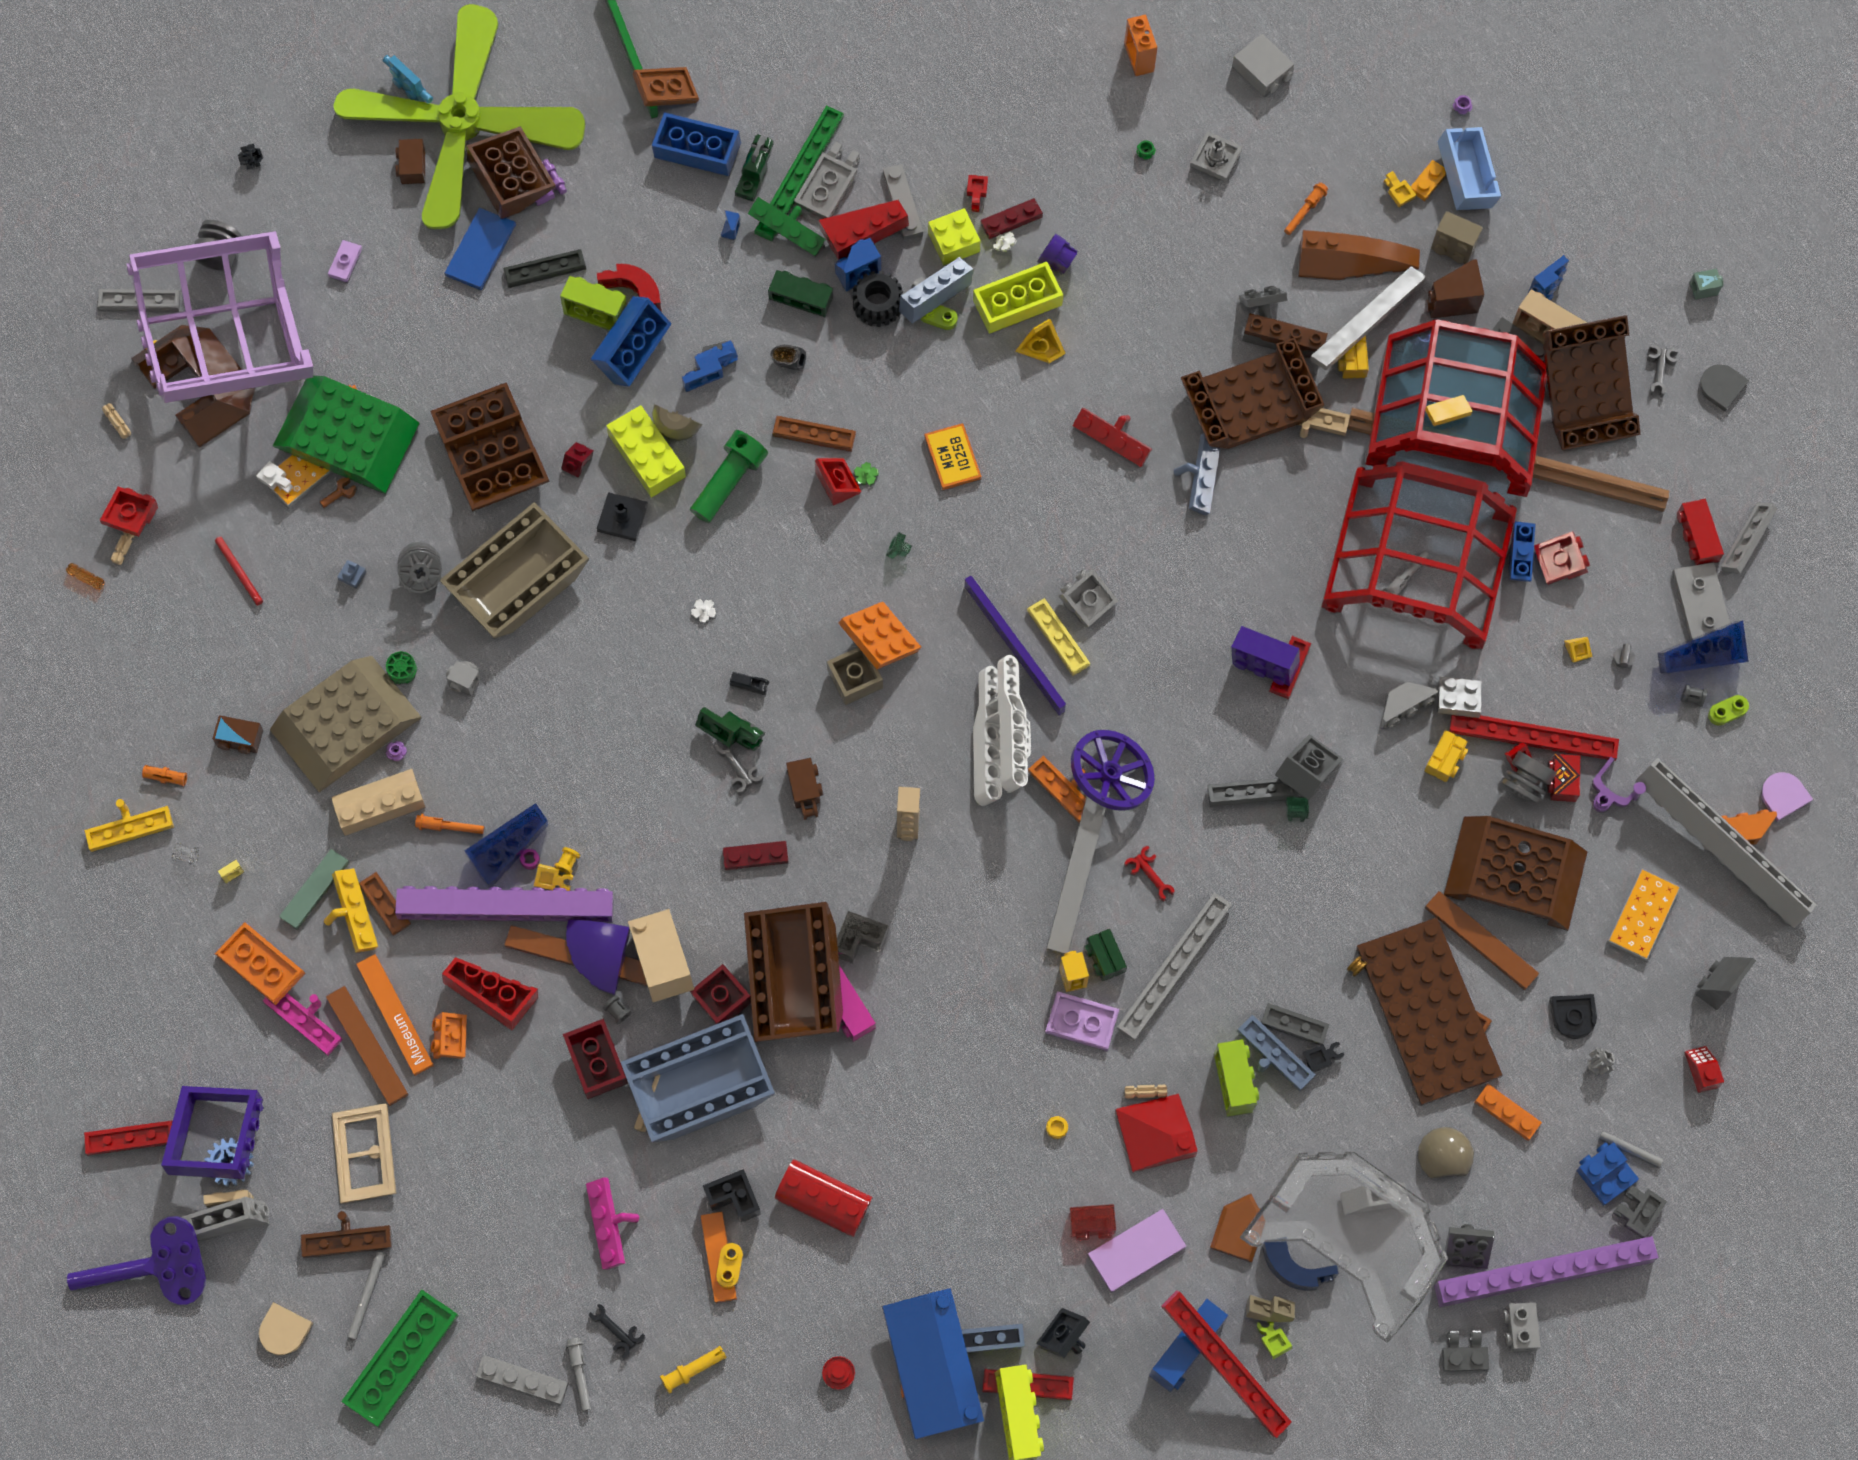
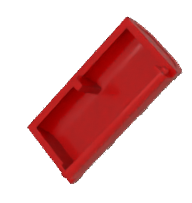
M795 1159L792 1160L775 1194V1199L852 1237L855 1236L873 1199L872 1196Z

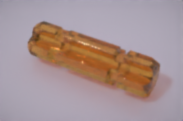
M70 563L66 568V572L69 575L75 576L88 585H92L97 590H101L105 584L102 578L95 576V574L82 567L79 568L74 563Z

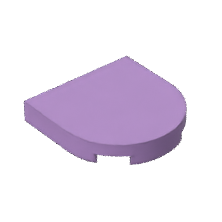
M1775 773L1769 776L1762 786V801L1770 812H1777L1775 818L1777 822L1813 800L1800 780L1789 773Z

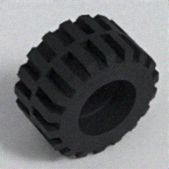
M872 271L870 275L864 274L863 279L859 278L857 285L853 287V309L857 318L861 317V321L863 323L867 321L869 326L876 324V327H881L883 323L885 326L889 325L890 320L894 322L896 316L899 317L901 314L899 312L900 297L903 295L902 286L898 283V279L895 277L891 278L889 273L884 275L883 271H879V274H875V271ZM873 294H883L888 297V300L882 304H873L867 298Z

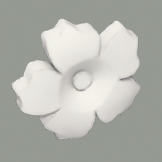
M1011 232L1006 233L1004 236L1000 234L996 236V244L993 246L995 250L1005 252L1011 249V246H1014L1017 240Z
M701 599L696 600L694 604L695 609L691 610V615L696 619L699 618V621L702 623L709 621V617L715 618L717 613L715 608H713L714 602L712 600H705L703 603Z

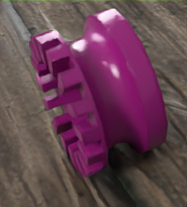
M526 849L520 855L521 864L525 869L533 870L539 865L540 858L535 850ZM529 854L533 855L535 860L531 864L526 863L525 857Z

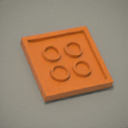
M883 601L843 617L838 623L876 669L915 654L921 648L915 638Z

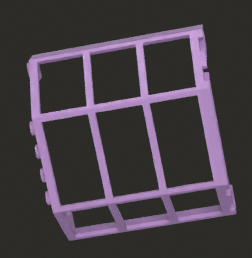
M276 231L129 255L130 263H126L128 275H132L140 318L137 320L138 331H143L144 336L141 337L143 349L147 348L148 351L145 357L147 366L151 365L152 367L150 371L151 382H156L159 396L162 397L165 403L313 377V364L308 349L302 350L284 279H282L280 244ZM266 249L274 297L236 303L228 255ZM221 256L230 304L192 310L183 262ZM177 263L185 311L147 318L138 269ZM275 303L291 362L253 368L238 309ZM231 311L246 369L209 376L193 317ZM187 318L202 377L166 383L165 376L160 371L149 324Z

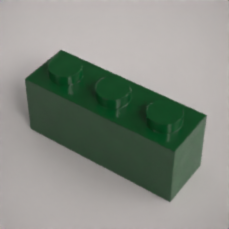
M776 270L768 289L769 300L826 317L833 299V288L825 283L813 282L806 277L794 276L788 271Z

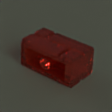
M1114 1204L1069 1208L1071 1237H1076V1240L1090 1239L1089 1236L1098 1235L1099 1239L1111 1238V1234L1116 1233Z

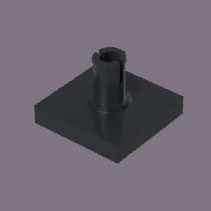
M608 492L597 525V532L637 542L648 502Z
M1061 1308L1036 1344L1041 1349L1065 1358L1070 1350L1078 1355L1082 1352L1079 1346L1083 1349L1086 1346L1079 1337L1090 1321L1084 1316Z

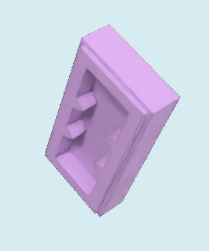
M342 240L328 276L348 282L362 251V246Z

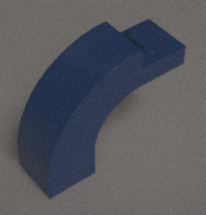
M1286 1238L1265 1241L1262 1245L1265 1261L1271 1272L1282 1283L1294 1289L1304 1291L1317 1290L1319 1287L1318 1281H1321L1322 1284L1333 1282L1334 1278L1339 1274L1337 1265L1306 1269L1296 1264L1289 1254Z

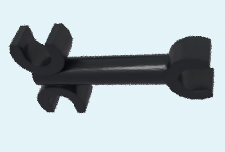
M598 1304L597 1307L601 1310V1314L594 1316L590 1312V1318L595 1322L600 1321L621 1341L614 1345L613 1350L616 1352L621 1347L625 1348L626 1351L621 1357L623 1360L627 1359L630 1355V1350L636 1344L643 1342L645 1335L642 1334L639 1338H634L633 1333L637 1330L636 1326L631 1327L627 1335L606 1315L604 1306Z

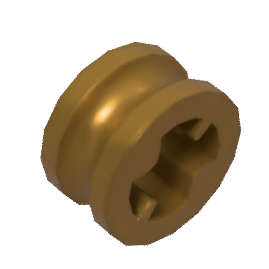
M1361 956L1357 957L1346 969L1348 972L1352 971V976L1354 977L1368 964L1366 961L1362 962Z

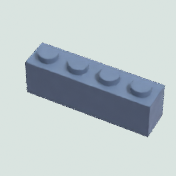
M957 258L901 295L899 312L913 324L970 286L973 268L962 258Z
M1023 1324L962 1330L967 1353L1025 1346Z

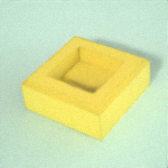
M235 860L218 872L224 882L228 883L244 871L237 860Z

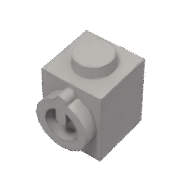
M456 661L454 666H450L446 673L449 687L457 693L462 691L470 696L481 679L479 668L468 661Z

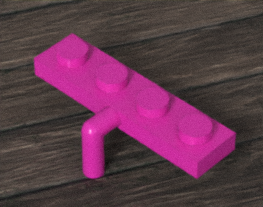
M288 993L276 1005L265 997L263 1000L265 1005L327 1056L343 1040L314 1016V1013L322 1004L316 994H312L309 997L312 1004L307 1009Z
M603 1177L587 1183L586 1188L602 1269L608 1270L625 1264L618 1223H637L639 1215L633 1213L615 1214L609 1179Z

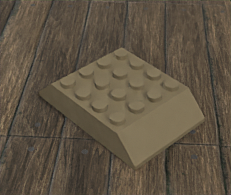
M534 502L441 578L440 582L495 639L513 633L577 579L589 558Z
M368 656L350 661L286 707L271 726L270 731L320 793L422 717L374 657Z

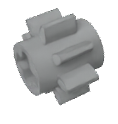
M1596 1048L1589 1053L1591 1058L1588 1060V1066L1593 1073H1600L1602 1076L1614 1070L1611 1065L1615 1063V1058L1609 1050H1603L1602 1048L1598 1050Z

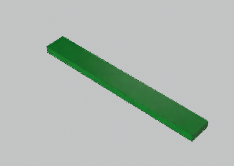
M605 0L633 72L634 70L643 69L616 0ZM647 106L651 119L658 117V107Z
M826 105L770 202L772 206L788 215L794 205L796 196L822 152L826 149L842 121L844 113ZM761 222L758 223L754 230V234L771 242L777 232Z

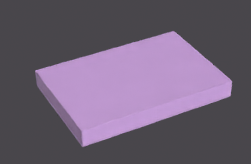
M1057 991L1045 1033L1108 1051L1119 1009Z

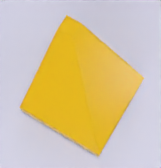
M1588 637L1564 641L1572 662L1592 657Z

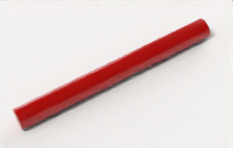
M216 538L215 543L257 606L262 604V598L223 538Z

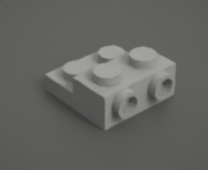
M1083 569L1075 576L1077 580L1073 584L1068 582L1060 589L1062 593L1058 597L1070 612L1076 614L1085 627H1089L1116 604L1118 599L1094 569L1088 571Z

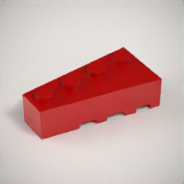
M898 199L820 219L819 225L820 231L839 260L843 257L848 258L852 246L857 241L871 238L875 244L909 226L908 214Z
M457 957L452 960L442 973L445 985L511 1031L538 999L537 988L525 986L514 979H507L496 972L481 969L480 966Z

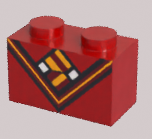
M1555 754L1552 760L1548 762V767L1557 772L1551 784L1547 785V792L1551 793V800L1576 802L1580 796V756Z

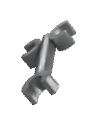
M1652 344L1649 347V351L1655 352V355L1649 354L1647 360L1652 362L1658 360L1655 383L1650 387L1649 394L1652 395L1654 389H1659L1661 392L1660 397H1663L1666 392V387L1663 384L1665 364H1676L1677 359L1671 358L1670 355L1676 356L1678 350L1670 348L1667 351Z
M732 745L726 750L716 746L717 753L725 756L739 775V777L731 781L732 786L736 784L742 785L737 790L738 795L745 793L746 788L750 787L753 783L759 784L763 781L762 775L757 778L752 776L757 772L756 766L750 768L747 774L733 754Z

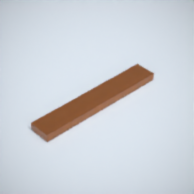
M1440 891L1425 906L1426 910L1437 917V919L1522 989L1526 990L1539 975L1538 971Z
M343 986L326 996L389 1106L408 1096L409 1094L346 987Z

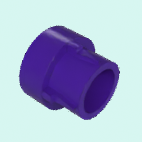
M1055 233L1037 262L1039 264L1048 262L1052 271L1054 270L1062 275L1074 260L1077 250L1071 247L1070 243Z

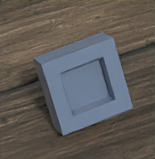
M347 560L337 578L339 581L357 588L367 571L358 564Z

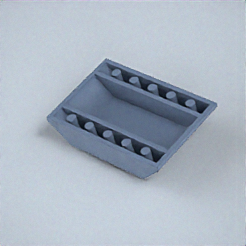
M743 1014L621 1062L652 1143L674 1140L752 1109L775 1094ZM660 1075L656 1090L653 1092L652 1085L654 1079Z

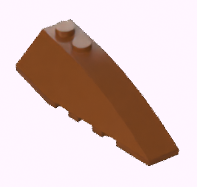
M1303 230L1300 241L1298 277L1343 280L1345 277L1352 276L1358 278L1367 274L1380 275L1383 272L1389 271L1393 273L1402 272L1410 267L1417 270L1419 269L1420 250L1365 236Z

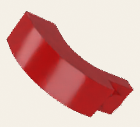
M621 263L616 264L617 271L605 270L597 273L598 284L605 288H629L639 297L649 298L662 312L660 294L656 282L643 269Z

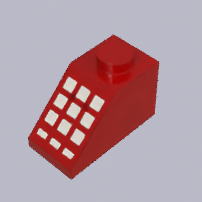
M1706 1046L1684 1052L1698 1093L1717 1089L1724 1083L1718 1061Z

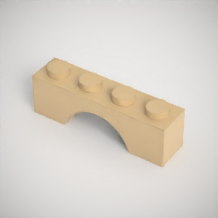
M898 788L897 838H901V840L912 841L918 839L920 788Z

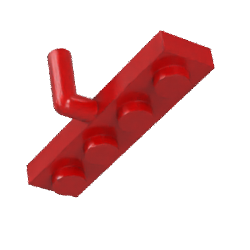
M1082 408L1072 425L1140 467L1144 465L1152 451V448L1121 430L1125 423L1130 422L1131 418L1129 415L1120 416L1113 426L1089 410Z

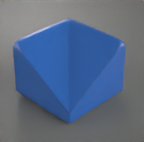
M726 210V221L721 237L735 240L741 224L739 213Z

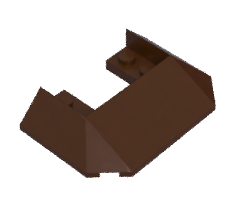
M181 325L154 343L161 374H164L166 381L189 367L196 378L202 377L189 326ZM196 327L209 376L242 370L210 328ZM144 349L132 357L131 360L155 389L157 388L156 382L152 383L150 378L152 367L151 365L147 366L145 357L148 351ZM255 388L203 396L175 416L200 448L250 414Z

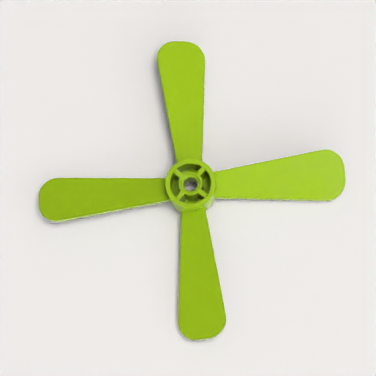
M475 4L465 5L458 11L452 95L443 99L440 105L427 104L426 102L359 89L341 91L336 96L333 105L336 115L343 119L440 123L445 139L422 211V221L429 229H446L458 221L461 210L466 141L474 138L479 131L500 134L521 126L530 142L564 150L577 148L584 139V116L574 107L478 106L475 97L498 29V20L490 9Z

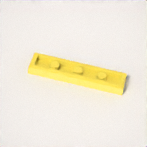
M1045 598L1027 608V612L1072 676L1090 666V662Z

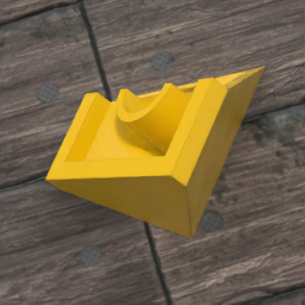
M1051 319L1034 327L1015 351L1049 364L1066 354Z

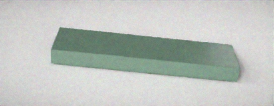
M331 849L280 914V919L298 930L334 883L332 877L334 871L344 870L349 861Z

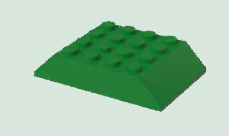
M313 376L305 380L273 447L386 495L420 423L397 406L326 376Z

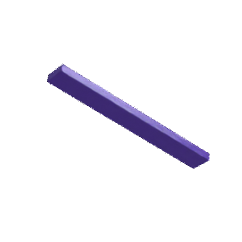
M972 576L967 577L964 582L965 589L1057 714L1061 715L1064 713L1066 703L975 579Z

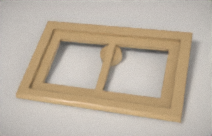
M387 1104L332 1113L340 1204L396 1194ZM376 1118L379 1146L374 1145L368 1151L348 1154L345 1124ZM367 1155L373 1159L380 1158L383 1184L351 1189L349 1159Z

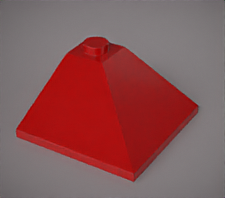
M1179 1094L1115 1109L1132 1172L1196 1157L1198 1152Z

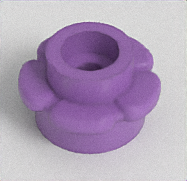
M1461 95L1455 99L1453 108L1459 114H1466L1472 110L1471 99L1468 96Z
M400 741L391 742L386 747V756L393 761L402 760L407 752L406 747Z

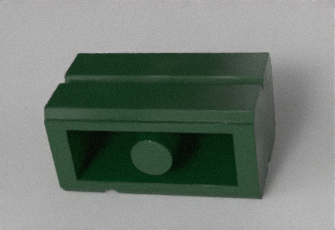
M1110 929L1086 938L1084 950L1088 958L1092 957L1095 963L1092 967L1097 977L1100 976L1102 981H1106L1126 972L1127 965Z

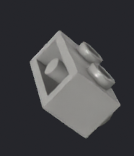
M1536 1302L1508 1304L1505 1310H1503V1322L1507 1324L1508 1333H1505L1506 1346H1510V1352L1537 1351L1541 1345Z

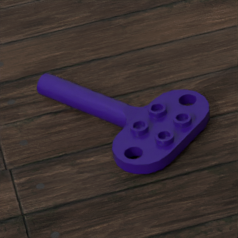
M169 1216L162 1219L153 1228L150 1235L152 1249L150 1257L68 1273V1287L72 1291L155 1275L159 1280L163 1295L170 1302L178 1305L192 1303L203 1293L206 1286V1276L195 1230L186 1219L181 1217ZM166 1223H173L176 1226V1233H168L165 1229ZM181 1288H188L191 1296L189 1298L182 1297L180 1294Z

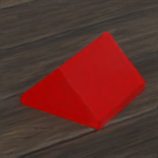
M817 458L815 460V473L833 506L861 493L844 458Z

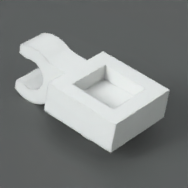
M270 461L256 475L259 481L272 490L279 486L289 493L293 489L291 481L285 478V471Z

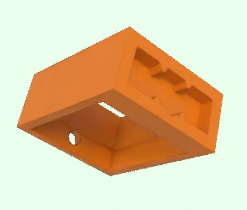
M1145 14L1129 18L1126 23L1124 45L1135 76L1152 73L1155 69L1158 47L1147 16Z

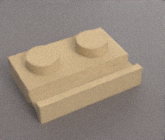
M248 1190L203 1195L204 1205L207 1208L243 1197L254 1199V1196Z

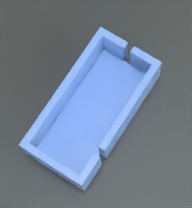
M1482 127L1465 128L1464 131L1462 128L1446 129L1437 142L1456 210L1493 208L1500 199L1501 193L1498 182L1493 181L1496 175Z

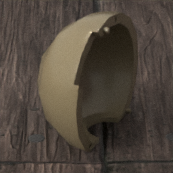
M656 404L653 406V422L660 433L668 439L677 441L689 439L703 425L692 420L691 417L687 418L678 414V411L670 413L667 409Z
M1442 1127L1433 1129L1423 1137L1419 1145L1418 1159L1421 1168L1430 1178L1452 1175L1466 1176L1473 1165L1474 1150L1470 1140L1462 1132L1454 1128Z

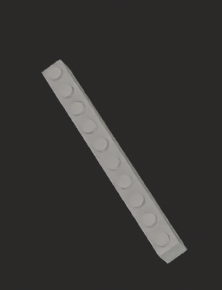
M1659 758L1636 779V783L1642 782L1646 785L1645 792L1654 798L1657 805L1667 810L1670 816L1675 821L1681 823L1690 835L1695 836L1706 850L1711 851L1721 864L1727 866L1737 879L1742 880L1749 886L1752 893L1758 895L1770 909L1777 912L1786 924L1795 928L1816 907V904Z

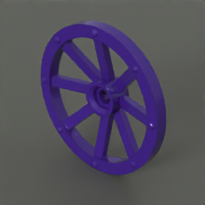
M1096 730L1083 736L1072 751L1071 770L1073 777L1084 794L1095 803L1108 809L1125 811L1140 806L1151 794L1155 780L1151 761L1145 751L1126 735L1111 730ZM1102 740L1118 743L1111 761L1107 759ZM1094 741L1101 764L1083 750L1085 745ZM1124 747L1131 751L1138 759V761L1124 766L1118 764ZM1080 758L1098 772L1083 773ZM1142 767L1145 783L1122 776V774ZM1100 779L1103 783L1100 793L1087 780ZM1120 783L1143 791L1138 797L1131 799ZM1110 784L1123 801L1107 797Z

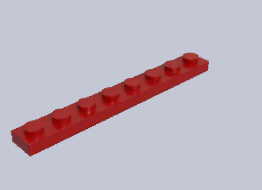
M1451 715L1449 732L1453 734L1518 745L1524 743L1529 747L1609 760L1612 757L1616 761L1619 739L1482 715H1480V718Z
M1176 1290L1161 1307L1268 1432L1277 1438L1291 1424V1420L1184 1295Z

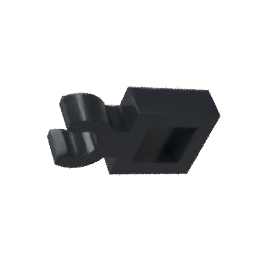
M1335 1042L1331 1044L1327 1050L1324 1044L1304 1051L1303 1056L1309 1069L1314 1073L1331 1066L1332 1062L1330 1059H1342L1345 1055L1344 1052L1340 1054L1334 1052V1048L1339 1047L1340 1043Z

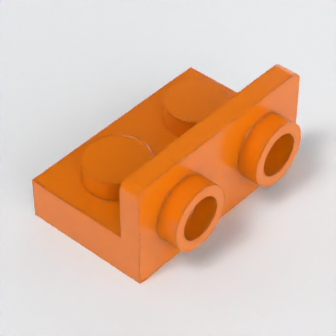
M441 1012L433 1019L432 1031H434V1039L431 1043L433 1059L441 1057L465 1058L467 1015Z

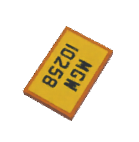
M963 423L924 434L942 490L981 480L982 476Z

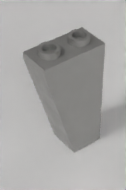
M243 1197L181 1218L186 1219L193 1226L199 1241L269 1224L268 1216L270 1213L265 1202Z

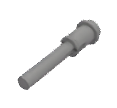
M1424 550L1418 557L1427 559L1430 554ZM1412 563L1400 577L1397 576L1382 591L1398 595L1406 587L1408 579L1421 565Z
M573 1338L567 1340L566 1348L569 1349L571 1368L574 1367L582 1411L591 1410L583 1369V1366L586 1365L582 1351L583 1342H581L580 1338Z

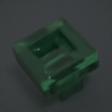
M898 532L892 538L886 556L893 559L897 555L906 557L910 553L912 546L904 541L906 535Z
M1287 797L1288 821H1292V818H1300V822L1308 819V799Z

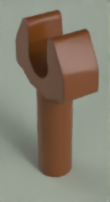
M341 478L337 480V490L319 502L325 508L341 496L351 499L356 493V486L353 485L345 490L344 487L350 483V479Z

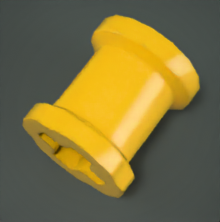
M563 847V854L554 867L559 868V871L572 874V867L576 859H579L581 855L571 848Z

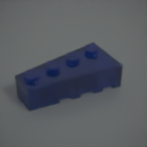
M1743 620L1734 621L1658 652L1660 673H1673L1749 662Z
M535 803L464 850L466 857L488 889L494 886L520 857L521 853L547 828L548 820Z

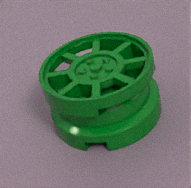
M403 651L395 652L386 661L387 673L394 683L400 685L401 683L408 684L415 678L417 666L409 653Z

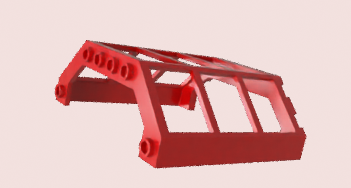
M1404 461L1396 462V466L1388 467L1387 464L1374 465L1373 469L1365 470L1364 467L1357 468L1321 608L1336 613L1341 612L1344 605L1371 603L1372 606L1377 608L1386 607L1397 613L1405 612L1412 614L1416 618L1425 617L1433 619L1436 623H1448L1465 636L1462 644L1467 645L1471 649H1483L1487 639L1517 508L1504 503L1505 498L1497 492L1492 493L1489 491V485L1483 481ZM1396 477L1389 507L1352 511L1358 485L1373 488L1375 480ZM1403 478L1475 496L1469 526L1397 508L1396 504ZM1482 500L1494 509L1492 519L1508 523L1502 549L1475 529ZM1387 514L1379 547L1342 552L1350 519ZM1398 515L1467 533L1459 567L1387 549L1386 544L1393 516ZM1473 537L1500 557L1492 590L1465 570ZM1377 555L1368 589L1331 593L1340 559ZM1383 556L1457 574L1449 608L1376 590ZM1463 578L1490 598L1482 631L1455 611Z

